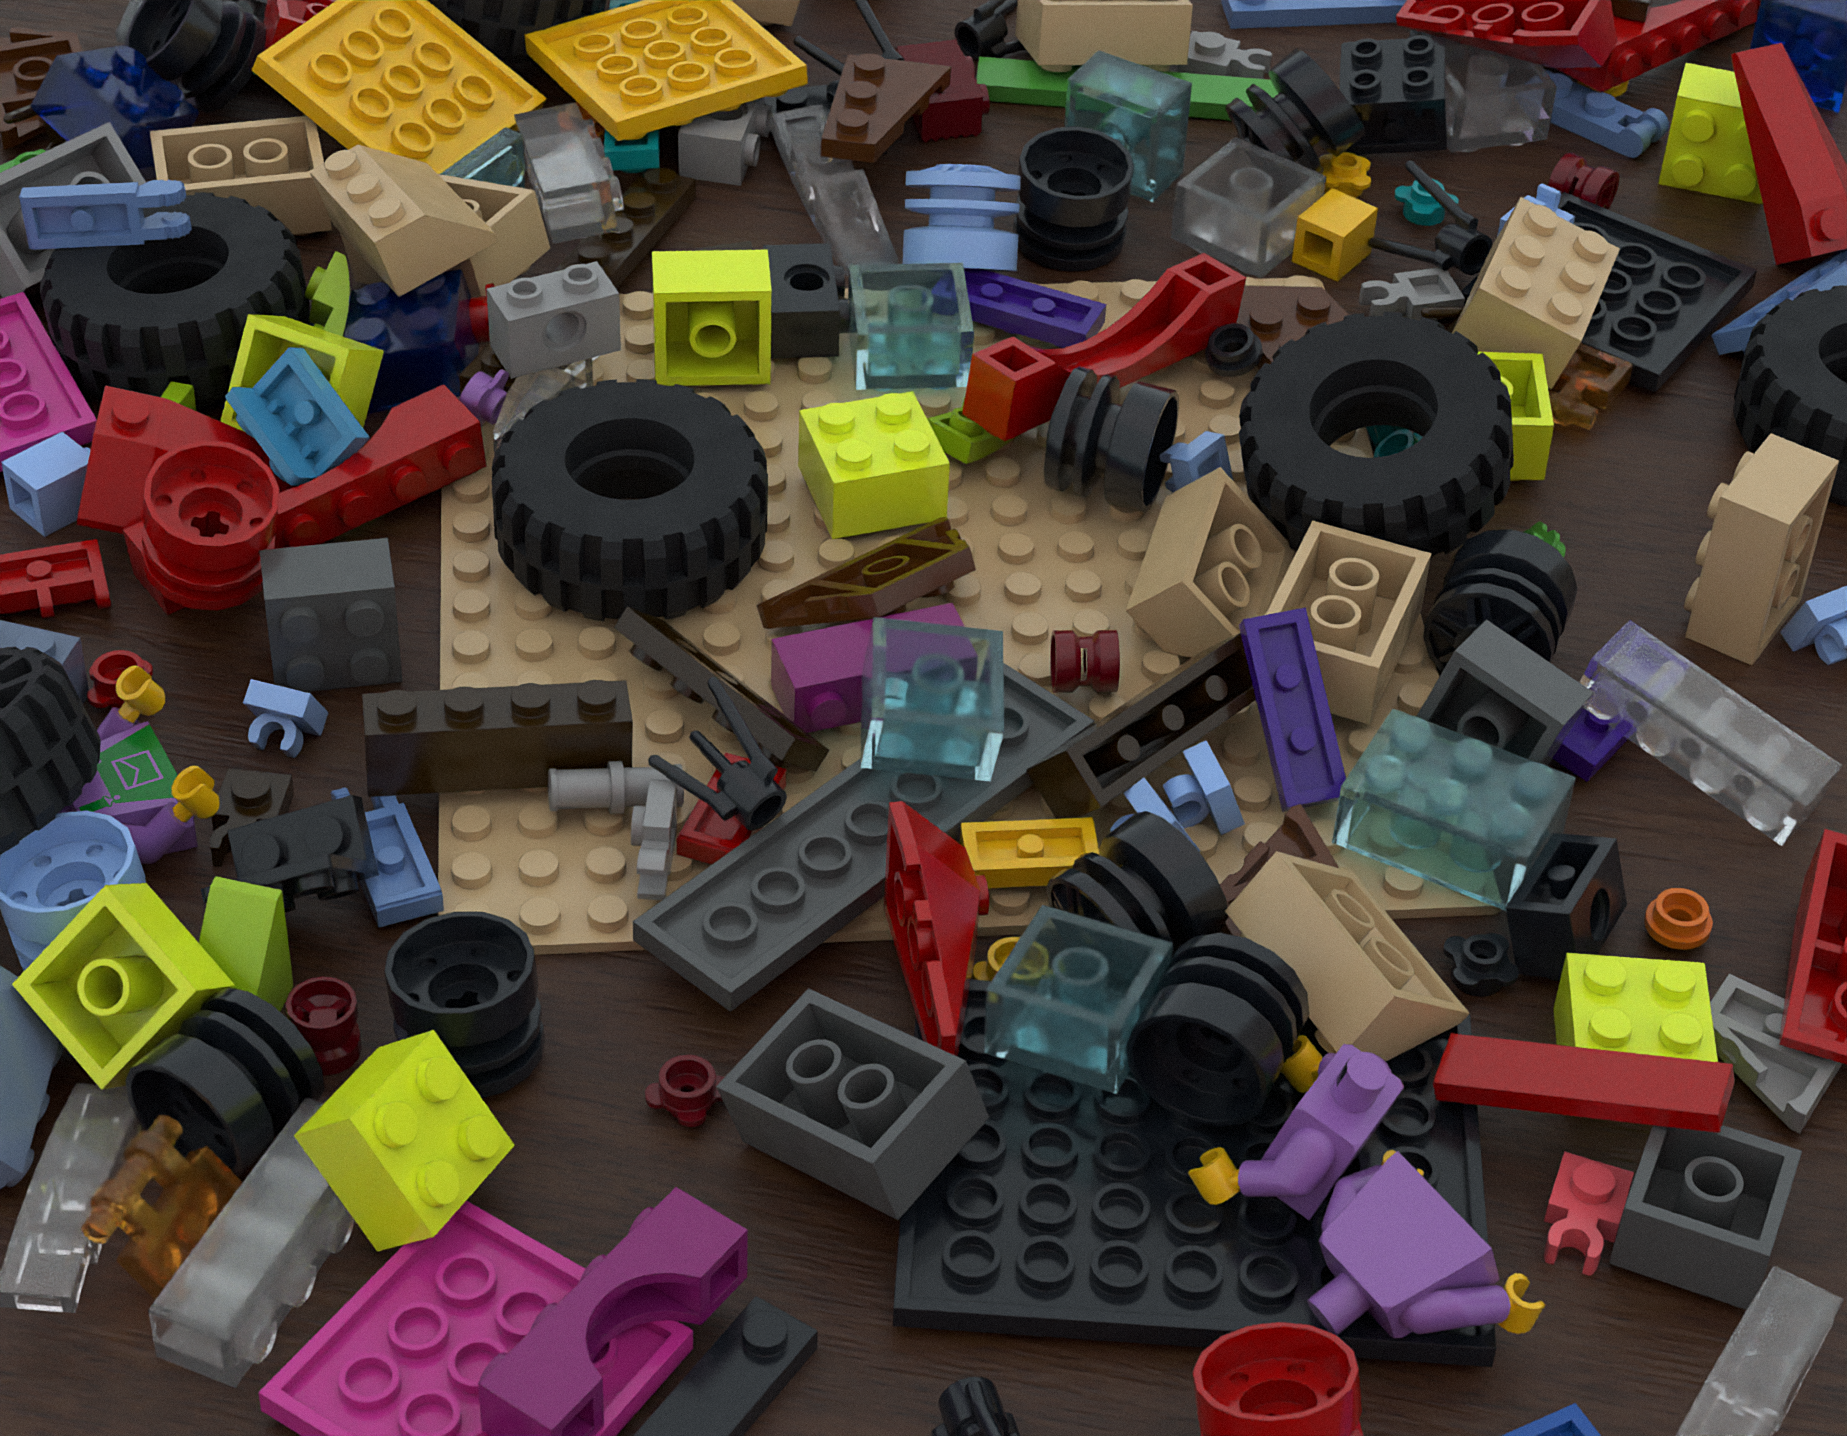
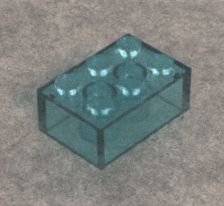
M1393 708L1341 786L1332 843L1506 911V905L1552 834H1563L1576 777Z

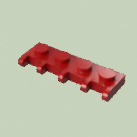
M97 539L0 554V614H14L23 610L40 608L42 619L55 617L53 605L79 603L89 599H95L98 609L111 607Z

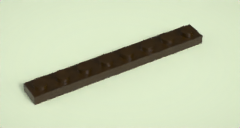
M666 168L646 169L553 272L564 270L571 265L588 264L597 261L617 289L696 198V179L676 175L674 171ZM490 342L459 375L460 395L469 380L477 372L482 371L494 378L499 370H505L490 347ZM546 370L512 379L509 376L504 386V391L510 394L508 406L514 407Z

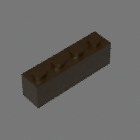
M1241 633L1200 652L1026 769L1055 818H1078L1102 807L1254 702L1256 697Z
M590 680L584 683L544 685L526 683L519 686L486 688L463 686L447 690L408 692L404 690H391L385 693L362 694L368 797L548 787V771L550 768H556V770L607 768V763L611 761H622L623 768L632 767L633 719L626 680Z

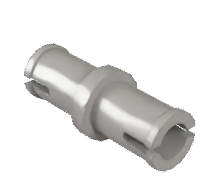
M611 761L607 763V768L556 770V768H550L548 771L550 811H557V809L608 808L610 814H623L625 807H634L635 805L646 806L650 779L671 780L652 767L623 768L622 761ZM674 764L675 766L683 770L681 764ZM677 785V807H682L684 789Z

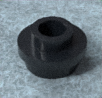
M1232 323L1219 327L1211 334L1205 350V356L1209 368L1214 373L1233 377L1243 375L1254 369L1262 359L1263 349L1260 339L1250 328L1243 324Z

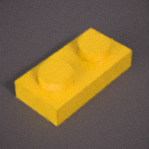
M1093 817L961 823L960 844L967 850L975 875H984L988 888L1047 886L1049 879L1063 869L1072 868L1075 859L1082 854L1094 852L1100 855Z

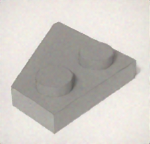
M1728 974L1710 1002L1717 1055L1725 1063L1733 1064V1071L1789 1129L1800 1134L1843 1063L1779 1045L1785 999Z

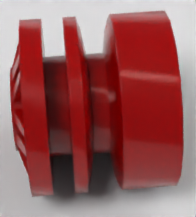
M206 440L179 445L157 459L145 480L141 563L149 582L165 598L190 609L218 611L242 605L262 591L263 580L260 550L275 549L280 488L271 468L249 450L229 442Z
M1287 1322L1246 1326L1219 1337L1201 1352L1193 1369L1196 1409L1202 1433L1201 1436H1363L1359 1421L1362 1413L1359 1369L1354 1351L1337 1335L1312 1325Z

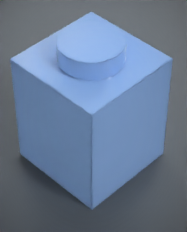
M60 432L2 461L10 509L44 537L77 521L91 449L81 447L64 432Z

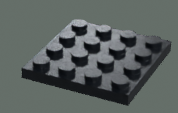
M1566 192L1561 194L1558 208L1575 216L1574 225L1585 231L1596 232L1605 238L1607 242L1620 248L1584 337L1572 358L1577 359V361L1584 365L1594 366L1620 377L1633 386L1656 392L1753 288L1757 269ZM1479 274L1461 291L1465 297L1464 306Z

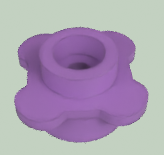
M503 369L499 370L494 378L482 371L477 372L469 380L459 400L480 421L481 427L486 421L492 425L497 423L508 407L510 394L504 391V386L508 380L509 373Z

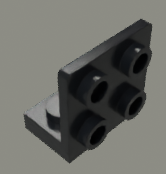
M1418 35L1407 39L1375 40L1367 38L1356 42L1342 43L1339 90L1357 113L1366 131L1364 136L1344 152L1361 155L1447 150L1445 101L1446 44L1444 37Z
M346 796L227 830L237 873V879L233 880L282 890L285 913L296 909L294 901L296 898L317 894L318 900L323 901L349 896L359 891L357 881L379 875L362 797ZM210 886L201 889L204 903H207Z

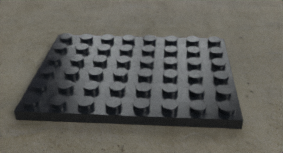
M971 980L958 1057L966 1061L989 1118L900 1217L893 1326L1204 1348L1210 1346L1219 1337L1250 1325L1287 1322L1312 1325L1329 1332L1315 1316L1307 1300L1335 1278L1326 1264L1319 1244V1239L1322 1235L1321 1224L1334 1188L1312 1218L1308 1220L1277 1197H1246L1242 1194L1241 1190L1230 1199L1217 1205H1211L1202 1197L1188 1174L1189 1170L1203 1166L1200 1161L1203 1153L1218 1147L1225 1149L1236 1169H1239L1245 1160H1261L1295 1107L1307 1092L1300 1093L1296 1091L1280 1071L1260 1113L1243 1124L1216 1127L1189 1121L1162 1107L1144 1091L1128 1065L1127 1041L1142 1011L1155 992ZM1469 1014L1461 1024L1386 1061L1392 1074L1402 1081L1404 1088L1341 1178L1375 1165H1381L1383 1155L1387 1151H1398L1416 1170L1421 1169L1424 1171L1423 1178L1488 1244L1478 1107L1474 1104L1436 1100L1433 1080L1450 1034L1472 1035ZM915 1016L914 1037L923 1041L920 1027ZM1308 1017L1299 1036H1306L1322 1057H1324L1328 1052L1318 1043L1315 1037V1032L1318 1028ZM1291 1050L1288 1058L1295 1054L1293 1050ZM1368 1311L1337 1335L1354 1351L1355 1358L1492 1367L1497 1349L1495 1324L1470 1326L1425 1334L1411 1332L1402 1338L1394 1339Z

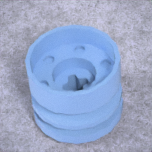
M936 164L934 167L920 171H906V187L930 189V198L905 199V209L929 215L928 226L904 230L902 267L944 270L946 267L974 268L997 272H1016L1018 235L1009 231L994 229V218L1019 213V204L996 202L995 192L1020 191L1021 176L1006 174L990 166L967 164Z
M91 811L57 813L55 819L39 831L35 830L21 839L18 845L0 854V910L23 972L105 885L146 883V877L128 828L112 816Z

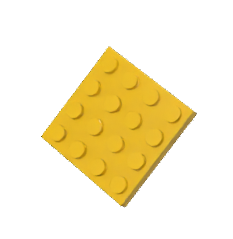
M336 0L259 54L251 70L346 149L349 150L359 144L425 162L437 174L453 177L460 176L540 113L547 99L427 0Z
M643 0L562 23L551 28L524 34L526 53L617 141L640 139L647 132L671 125H686L691 123L694 118L717 111H732L739 108L743 103L763 97H778L787 93L789 89L808 84L807 65L732 0Z

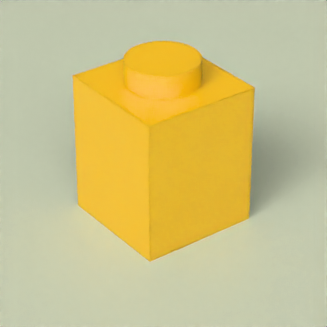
M1333 188L1330 189L1297 217L1292 262L1338 282L1371 253L1372 248L1369 247L1368 240L1374 237L1378 208Z

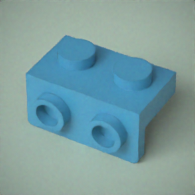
M289 347L253 388L232 387L225 395L226 400L237 413L236 420L239 426L248 435L256 439L270 458L269 465L272 471L282 481L292 486L307 483L339 466L354 453L358 452L370 439L369 435L304 348Z

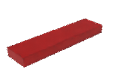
M1451 1033L1434 1077L1433 1087L1435 1099L1440 1101L1720 1133L1734 1086L1733 1064Z

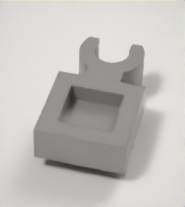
M1192 31L1190 34L1187 65H1177V72L1264 79V74L1268 73L1271 68L1272 53L1263 49L1241 50V41L1225 38L1216 32Z
M1431 268L1394 273L1392 284L1380 280L1364 282L1361 284L1359 303L1361 306L1371 304L1369 316H1383V312H1397L1405 314L1407 318L1420 321L1422 318L1420 314L1422 308L1464 307L1465 297L1448 270ZM1428 318V319H1431V320H1434V321L1439 320V319H1436V318Z
M650 779L646 806L635 805L633 808L631 845L641 846L637 861V874H640L637 899L663 900L666 897L668 875L671 872L677 834V784L673 781Z

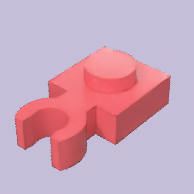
M1564 1151L1544 1218V1222L1553 1224L1549 1230L1544 1249L1545 1263L1554 1265L1560 1249L1573 1247L1580 1250L1585 1256L1582 1274L1591 1276L1595 1273L1599 1265L1604 1240L1615 1242L1634 1172Z

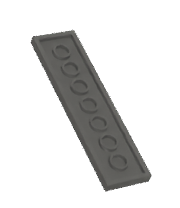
M997 660L633 921V941L731 1012L884 897L889 802L903 801L955 841L960 840L961 823L984 822L1033 785L1034 782L1026 769L1092 726L1095 720L1002 661Z

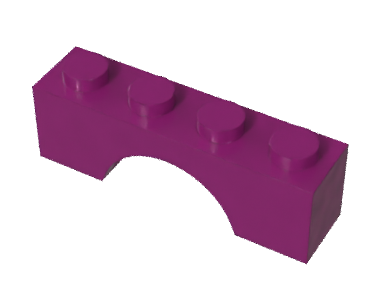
M677 1187L655 1208L648 1207L644 1209L634 1220L628 1235L608 1255L601 1254L594 1258L585 1269L580 1282L558 1304L551 1303L547 1305L536 1317L530 1332L508 1354H498L486 1366L478 1382L482 1431L490 1436H595L604 1426L603 1378L593 1364L600 1350L619 1333L647 1322L670 1320L702 1325L747 1278L748 1230Z

